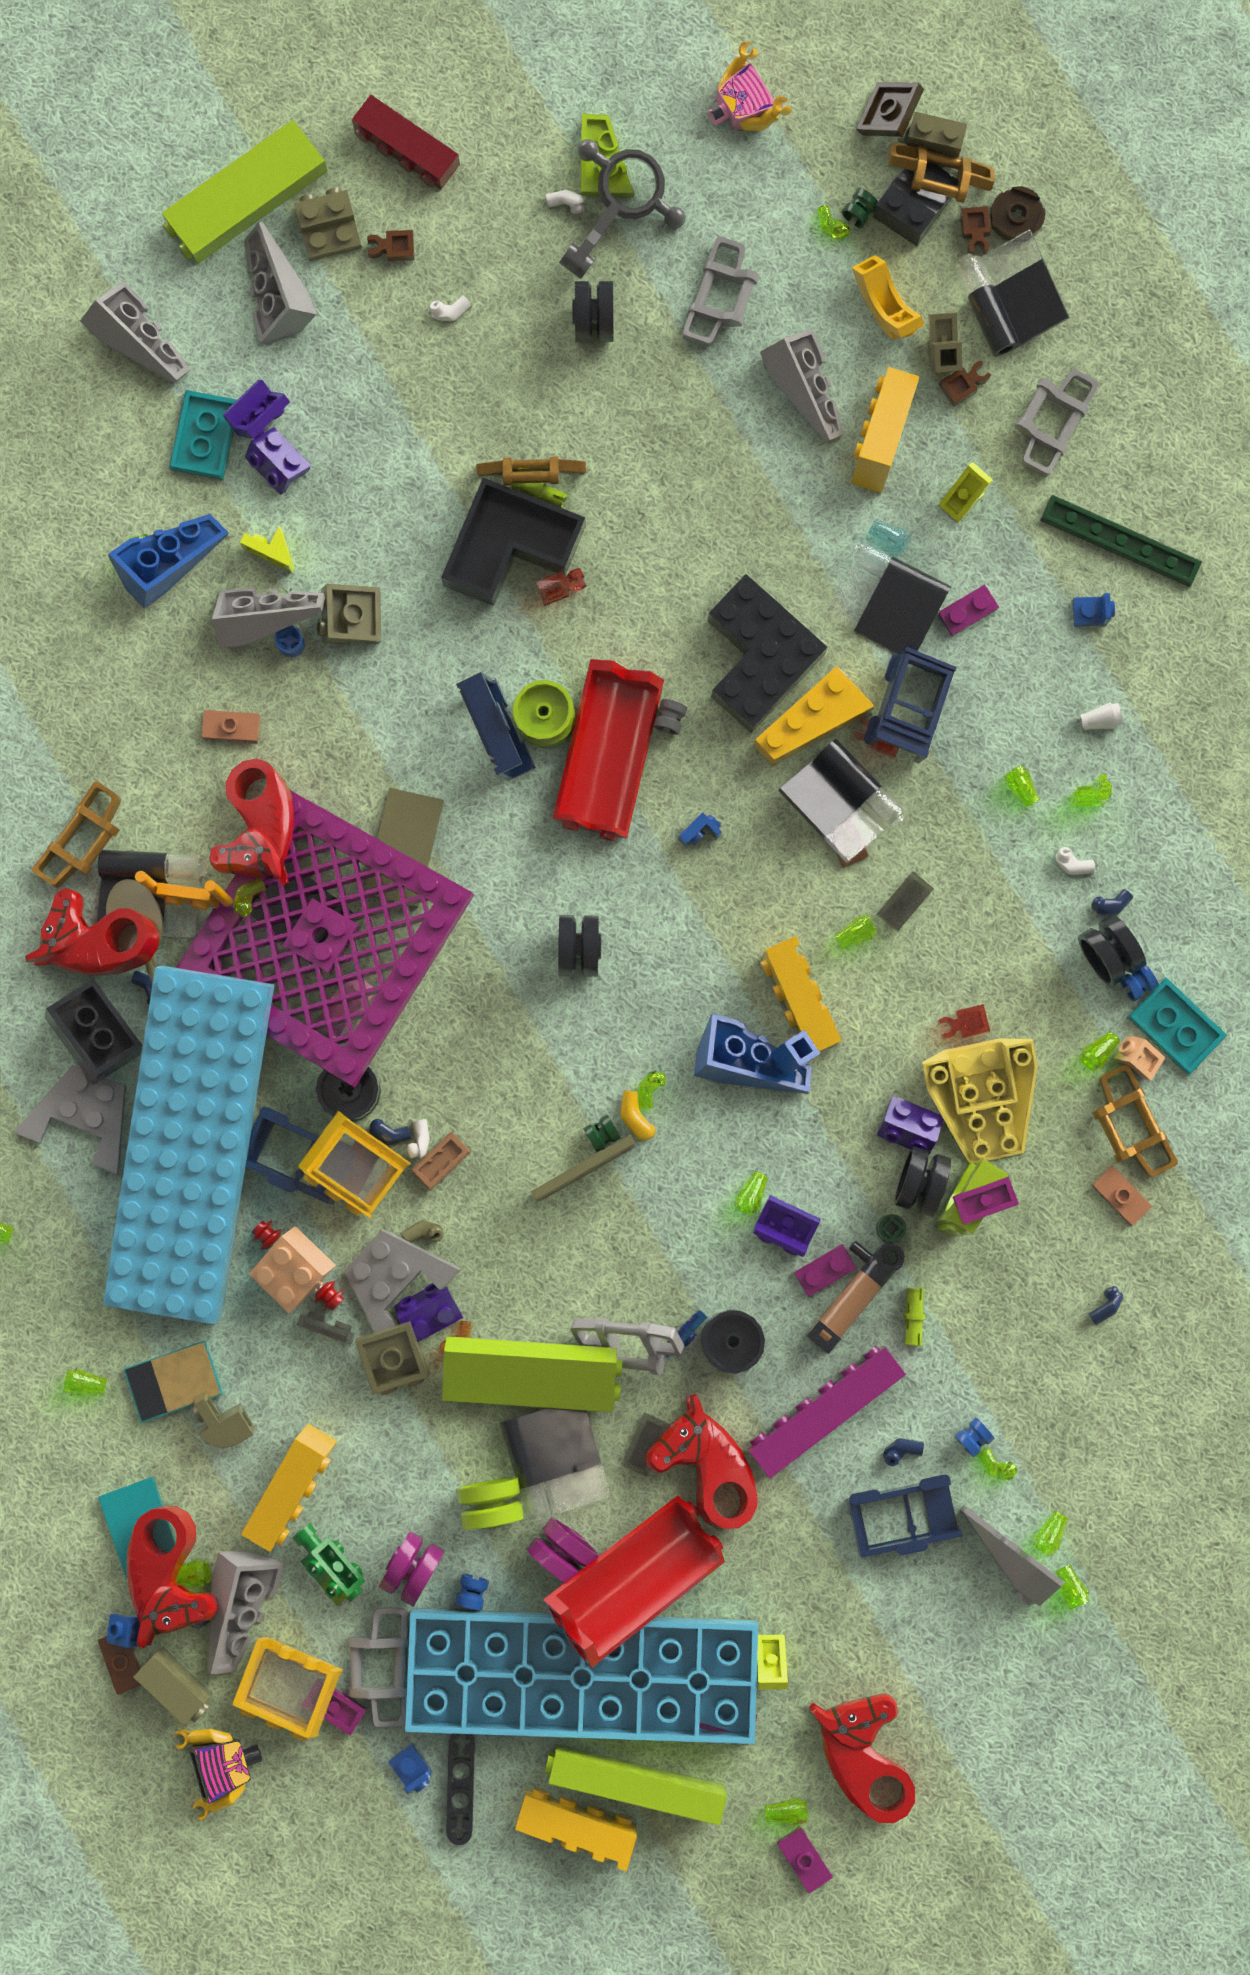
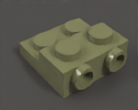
M331 188L326 191L324 196L315 198V195L307 194L300 197V202L294 203L310 261L362 248L347 190L341 191L340 188Z
M327 583L319 593H324L325 600L321 612L322 619H318L316 631L317 635L322 636V643L349 645L351 642L373 644L381 642L380 587Z
M410 1321L356 1338L355 1343L373 1394L381 1392L382 1395H387L395 1392L398 1386L405 1384L415 1386L424 1382V1378L428 1377L429 1370Z

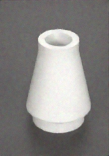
M1109 702L1080 715L1084 731L1092 729H1117L1116 726L1123 725L1118 703L1111 704Z

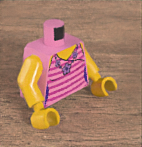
M744 41L740 44V56H736L718 84L716 101L719 105L708 111L709 117L715 126L728 119L735 131L739 129L744 131H764L779 119L780 114L787 116L792 111V108L788 105L781 109L782 104L787 102L788 99L784 96H778L773 99L752 63L747 64V59H755L758 55V50L755 48L752 49L749 55L746 54V49L750 46L751 42Z

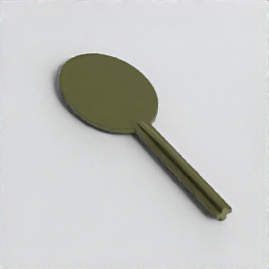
M125 879L118 882L109 893L106 915L117 908H131L154 921L160 934V944L163 934V917L153 893L136 880ZM135 924L126 927L119 936L118 946L123 951L130 949L136 942L138 932ZM154 956L145 964L152 985L155 967H158Z

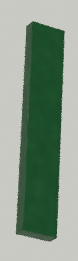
M1051 495L1040 519L1044 523L1188 587L1192 586L1202 563L1201 560L1055 495Z

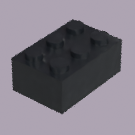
M94 978L46 1008L45 1020L93 1085L141 1055L143 1045Z

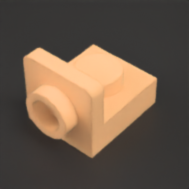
M1127 1036L1119 1045L1114 1059L1117 1062L1128 1064L1143 1079L1151 1081L1165 1057L1146 1039Z

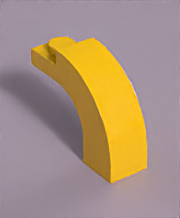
M874 255L851 267L864 300L879 326L889 338L894 340L898 337H909L915 334L917 329L924 326L922 316L910 309L901 299L893 284L887 263Z

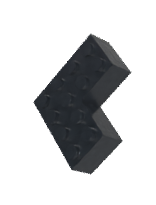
M483 477L441 576L443 586L494 606L514 557L566 576L586 528V518Z
M747 574L708 613L707 621L745 654L715 686L711 697L750 733H753L826 654L828 648Z

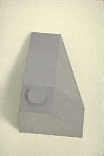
M258 222L245 238L248 271L255 273L254 286L250 288L251 297H257L259 311L253 312V321L261 343L267 344L302 332L315 317L316 312L309 292L264 223Z
M124 281L97 298L80 320L91 334L104 344L173 383L189 372L190 369L174 345L170 342H163L159 331L162 328L159 323H150L144 314L149 309L145 302Z
M811 328L786 337L760 351L763 365L768 370L771 378L822 439L827 442L843 435L836 403L827 397L828 387L831 386L829 377L822 376L819 364L825 363V359L813 329Z
M255 588L220 591L212 617L219 647L239 648L321 613L325 600L324 593L293 591L288 595H279L278 590L270 589L267 594L256 593Z
M964 1505L962 1506L961 1512L1011 1585L1018 1590L1015 1595L1027 1605H1030L1033 1601L1040 1606L1064 1584L1062 1579L999 1533Z
M242 1550L218 1552L211 1585V1594L216 1598L218 1610L215 1616L210 1619L209 1674L235 1672L251 1641L247 1635L250 1627L255 1621L259 1623L262 1621L265 1614L259 1611L266 1597L268 1596L273 1599L278 1590L284 1566L282 1561Z

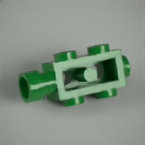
M311 1523L307 1524L292 1537L299 1547L302 1545L309 1553L300 1562L304 1565L308 1574L314 1577L323 1588L325 1594L336 1605H339L345 1599L351 1602L363 1591L359 1587L365 1582L362 1577V1569L358 1564L348 1561L343 1555L344 1548L338 1541H332L327 1537L322 1542L315 1534L317 1530Z

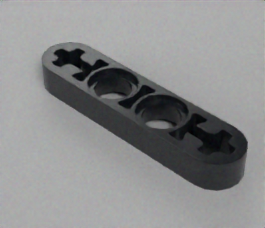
M451 1733L448 1745L446 1833L450 1842L456 1845H463L470 1840L473 1831L474 1734H465V1739L470 1740V1743L465 1745L464 1755L470 1754V1759L466 1757L453 1759V1754L459 1755V1744L454 1743V1739H458L459 1734ZM464 1763L469 1767L470 1772L466 1778L460 1779L454 1775L453 1767L456 1764ZM461 1792L467 1795L469 1803L466 1807L457 1808L454 1806L452 1797L456 1793ZM451 1813L456 1815L469 1814V1818L463 1817L462 1819L463 1828L468 1829V1832L463 1833L462 1838H457V1834L451 1830L457 1826V1816L452 1818Z

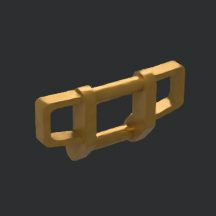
M892 142L888 151V164L890 166L914 171L911 190L920 192V190L945 195L955 198L956 202L960 203L965 202L969 185L992 191L995 182V170L970 158L962 156L960 159L929 151L925 146ZM927 162L957 169L958 187L924 179Z
M550 456V459L512 460V457H504L500 461L476 464V475L503 472V485L547 482L559 484V471L586 473V461L559 459V456ZM513 471H533V472H513Z
M95 781L81 803L75 808L77 811L57 840L50 843L47 847L48 849L33 866L32 872L55 888L61 887L77 869L88 876L92 870L91 865L111 837H116L120 829L111 824V821L121 803V798L101 783ZM100 791L111 796V802L103 818L88 809ZM87 818L103 830L80 861L64 850V848ZM56 854L68 862L69 865L56 878L51 879L43 873V870Z
M1125 1064L1102 1075L1099 1078V1082L1107 1104L1093 1111L1092 1114L1095 1120H1099L1115 1152L1113 1156L1116 1162L1119 1163L1134 1156L1149 1177L1156 1176L1176 1166L1178 1160L1166 1140L1167 1136L1164 1130H1160L1143 1097L1145 1093L1140 1088L1131 1067ZM1124 1072L1133 1088V1092L1113 1101L1107 1083L1108 1078ZM1134 1102L1151 1136L1125 1149L1108 1114ZM1160 1142L1169 1162L1162 1167L1152 1170L1140 1154V1151Z

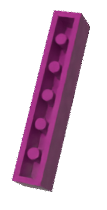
M875 1345L863 1354L865 1358L863 1362L857 1366L854 1362L840 1372L843 1376L835 1383L829 1380L818 1389L820 1394L813 1400H810L809 1397L805 1398L795 1406L796 1413L789 1418L786 1414L772 1424L775 1429L767 1435L761 1432L750 1440L752 1446L748 1450L769 1478H772L906 1375L886 1347L882 1346L879 1349Z

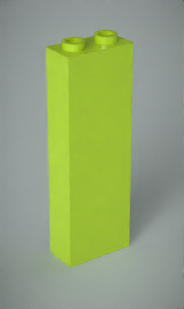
M292 119L163 211L161 214L165 223L162 226L171 239L177 237L181 244L178 247L188 260L192 257L196 264H199L328 171L326 162Z
M447 1336L444 1348L442 1401L613 1412L614 1401H620L621 1384H615V1379L622 1375V1360L617 1359V1348Z
M556 1744L555 1752L549 1750L544 1774L549 1775L548 1784L719 1826L721 1824L727 1798L724 1784Z

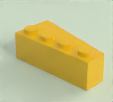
M888 367L885 377L879 376L875 392L880 394L878 399L872 398L867 413L872 415L871 421L865 420L860 436L864 437L865 440L863 444H857L853 459L858 461L851 484L882 494L920 376Z
M836 666L757 737L754 747L773 766L835 731L872 713L874 705Z
M794 936L765 949L762 955L764 960L760 964L766 977L772 976L776 986L772 987L777 1001H783L788 1010L784 1012V1016L790 1028L795 1026L798 1034L805 1030L816 1048L821 1052L840 1043L842 1040L827 1006H822L820 1002L823 998L817 983L809 978L811 972L806 957H803L802 954L798 955L795 947L799 946L800 943L797 936Z
M308 1424L295 1438L241 1535L269 1552L272 1551L276 1544L282 1546L290 1533L286 1527L290 1521L295 1523L304 1507L300 1506L304 1497L309 1499L317 1485L314 1480L318 1473L322 1475L331 1460L328 1456L337 1440Z
M533 1788L532 1791L526 1790L515 1830L549 1843H553L556 1838L560 1840V1845L565 1849L573 1852H581L582 1849L588 1850L587 1853L593 1856L592 1859L602 1863L605 1860L612 1859L618 1862V1869L627 1872L637 1838V1826L632 1823V1818L622 1814H616L615 1817L604 1814V1809L593 1805H588V1809L576 1806V1800L564 1796L557 1800L549 1797L550 1793L540 1788Z

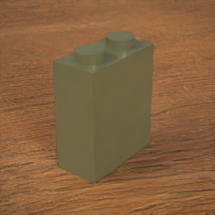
M164 1647L157 1651L133 1677L183 1725L190 1719L195 1723L211 1705L207 1700L213 1694Z

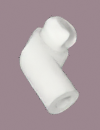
M462 295L452 305H444L439 300L434 301L430 305L432 317L436 320L453 322L471 307V303Z
M1062 847L1058 850L1056 862L1067 874H1094L1095 864L1093 860L1078 861L1071 853L1072 850L1068 847Z

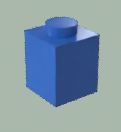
M805 1030L784 1042L770 1055L785 1077H788L808 1064L820 1052Z

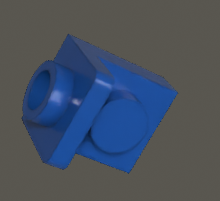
M1104 593L1101 597H1078L1072 600L1074 627L1104 626L1111 621V617L1115 616V602L1110 601V593Z
M702 812L679 835L678 840L685 847L690 842L695 845L704 837L705 833L702 831L704 828L718 839L722 834V831L719 829L721 824L712 815L707 817Z
M110 1614L107 1642L122 1647H137L140 1628L137 1615Z
M413 1743L388 1761L405 1785L404 1790L407 1794L412 1790L418 1793L430 1783L428 1778L431 1777L432 1770Z

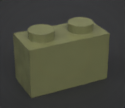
M915 111L906 144L925 146L929 151L959 158L967 124Z

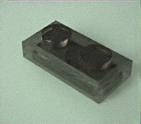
M912 871L876 915L898 932L934 888Z
M309 1311L308 1315H300L297 1323L298 1326L347 1344H353L357 1333L351 1331L352 1325L338 1320L333 1325L324 1321L326 1316L313 1311Z
M644 1412L621 1465L647 1477L650 1469L645 1464V1454L668 1428L670 1423Z

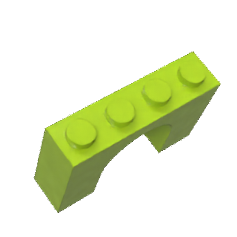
M984 1159L979 1160L977 1165L968 1163L934 1219V1222L939 1224L937 1230L951 1238L952 1236L963 1237L964 1235H973L983 1218L962 1224L952 1196L1006 1178L1009 1174Z

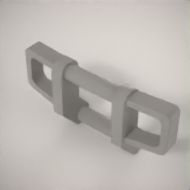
M721 236L716 238L709 260L705 262L703 268L705 273L695 301L690 304L688 310L689 316L683 330L684 339L709 347L713 344L722 325L726 327H741L745 319L743 314L752 288L757 284L760 275L749 269H741L745 246L742 243ZM720 247H725L739 253L736 269L714 262ZM715 276L742 285L733 311L722 312L704 306ZM695 316L716 323L709 337H703L689 331Z
M1076 369L1069 373L1059 389L1046 378L1039 380L1034 397L1024 415L1019 417L1015 424V428L1025 438L1030 440L1022 459L1024 466L1045 477L1050 475L1059 457L1065 454L1067 450L1066 444L1081 417H1085L1089 410L1088 404L1099 386L1097 380ZM1076 379L1090 387V392L1084 403L1063 392L1071 380ZM1045 397L1071 411L1057 440L1038 430L1032 423ZM1034 443L1055 453L1048 467H1043L1030 459Z
M603 1318L575 1319L570 1329L578 1345L617 1348V1359L622 1360V1368L650 1371L651 1374L660 1375L663 1371V1355L680 1356L684 1347L676 1329L647 1322L637 1325L610 1322L609 1319ZM585 1331H595L597 1336L587 1335ZM617 1334L639 1336L649 1354L648 1359L620 1357V1339ZM660 1338L667 1339L670 1343L662 1342Z
M403 1607L375 1608L372 1615L370 1637H348V1647H350V1686L347 1687V1697L370 1699L372 1723L376 1727L404 1726L406 1723V1647L409 1646V1637L407 1636V1611ZM382 1614H400V1636L377 1637L379 1617ZM362 1648H395V1686H361ZM400 1698L399 1718L379 1720L376 1699Z

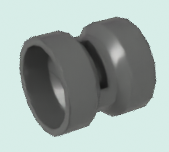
M662 699L659 706L661 716L656 717L653 727L660 731H663L664 727L670 729V734L679 735L682 727L679 721L685 717L688 707L673 700Z

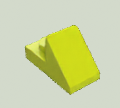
M972 462L938 505L959 523L982 498L983 492L993 479Z
M280 526L270 544L261 535L254 533L251 536L244 533L240 541L244 550L291 573L293 572L294 565Z
M758 1635V1690H787L788 1679L784 1635Z

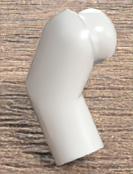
M562 190L545 195L548 208L566 204L570 206V211L573 214L582 213L585 209L583 197L572 191Z
M426 1119L413 1121L416 1143H411L407 1146L408 1154L411 1158H422L427 1153L430 1139Z

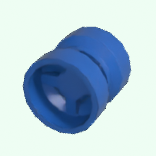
M291 625L275 633V643L281 654L293 658L303 652L305 641L297 627Z
M1147 965L1132 975L1126 974V978L1120 982L1123 989L1127 986L1130 988L1131 991L1127 995L1134 1002L1143 996V991H1152L1159 986L1154 973Z
M977 1417L969 1423L966 1431L961 1430L955 1435V1438L966 1447V1451L973 1458L980 1453L981 1446L990 1444L995 1439Z
M462 1574L460 1580L462 1587L461 1591L456 1595L455 1603L466 1608L482 1610L484 1604L482 1596L483 1592L488 1588L489 1580L479 1577V1580L473 1579V1575Z

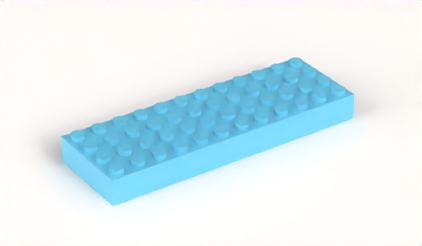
M167 966L155 967L103 1306L209 1324H216L221 1319L274 984Z
M413 1608L410 1612L405 1732L755 1744L758 1623L756 1620L655 1617L591 1668L569 1643L568 1640L570 1638L563 1628L558 1627L550 1613ZM699 1723H705L731 1732L707 1731L699 1728Z

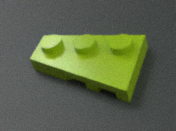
M582 114L581 141L585 139L593 140L598 146V152L607 159L613 154L620 152L609 115ZM581 160V196L600 197L598 192V176L602 168L593 161L586 162ZM623 161L619 162L611 170L608 177V188L612 197L634 198L635 195L627 175L625 162Z

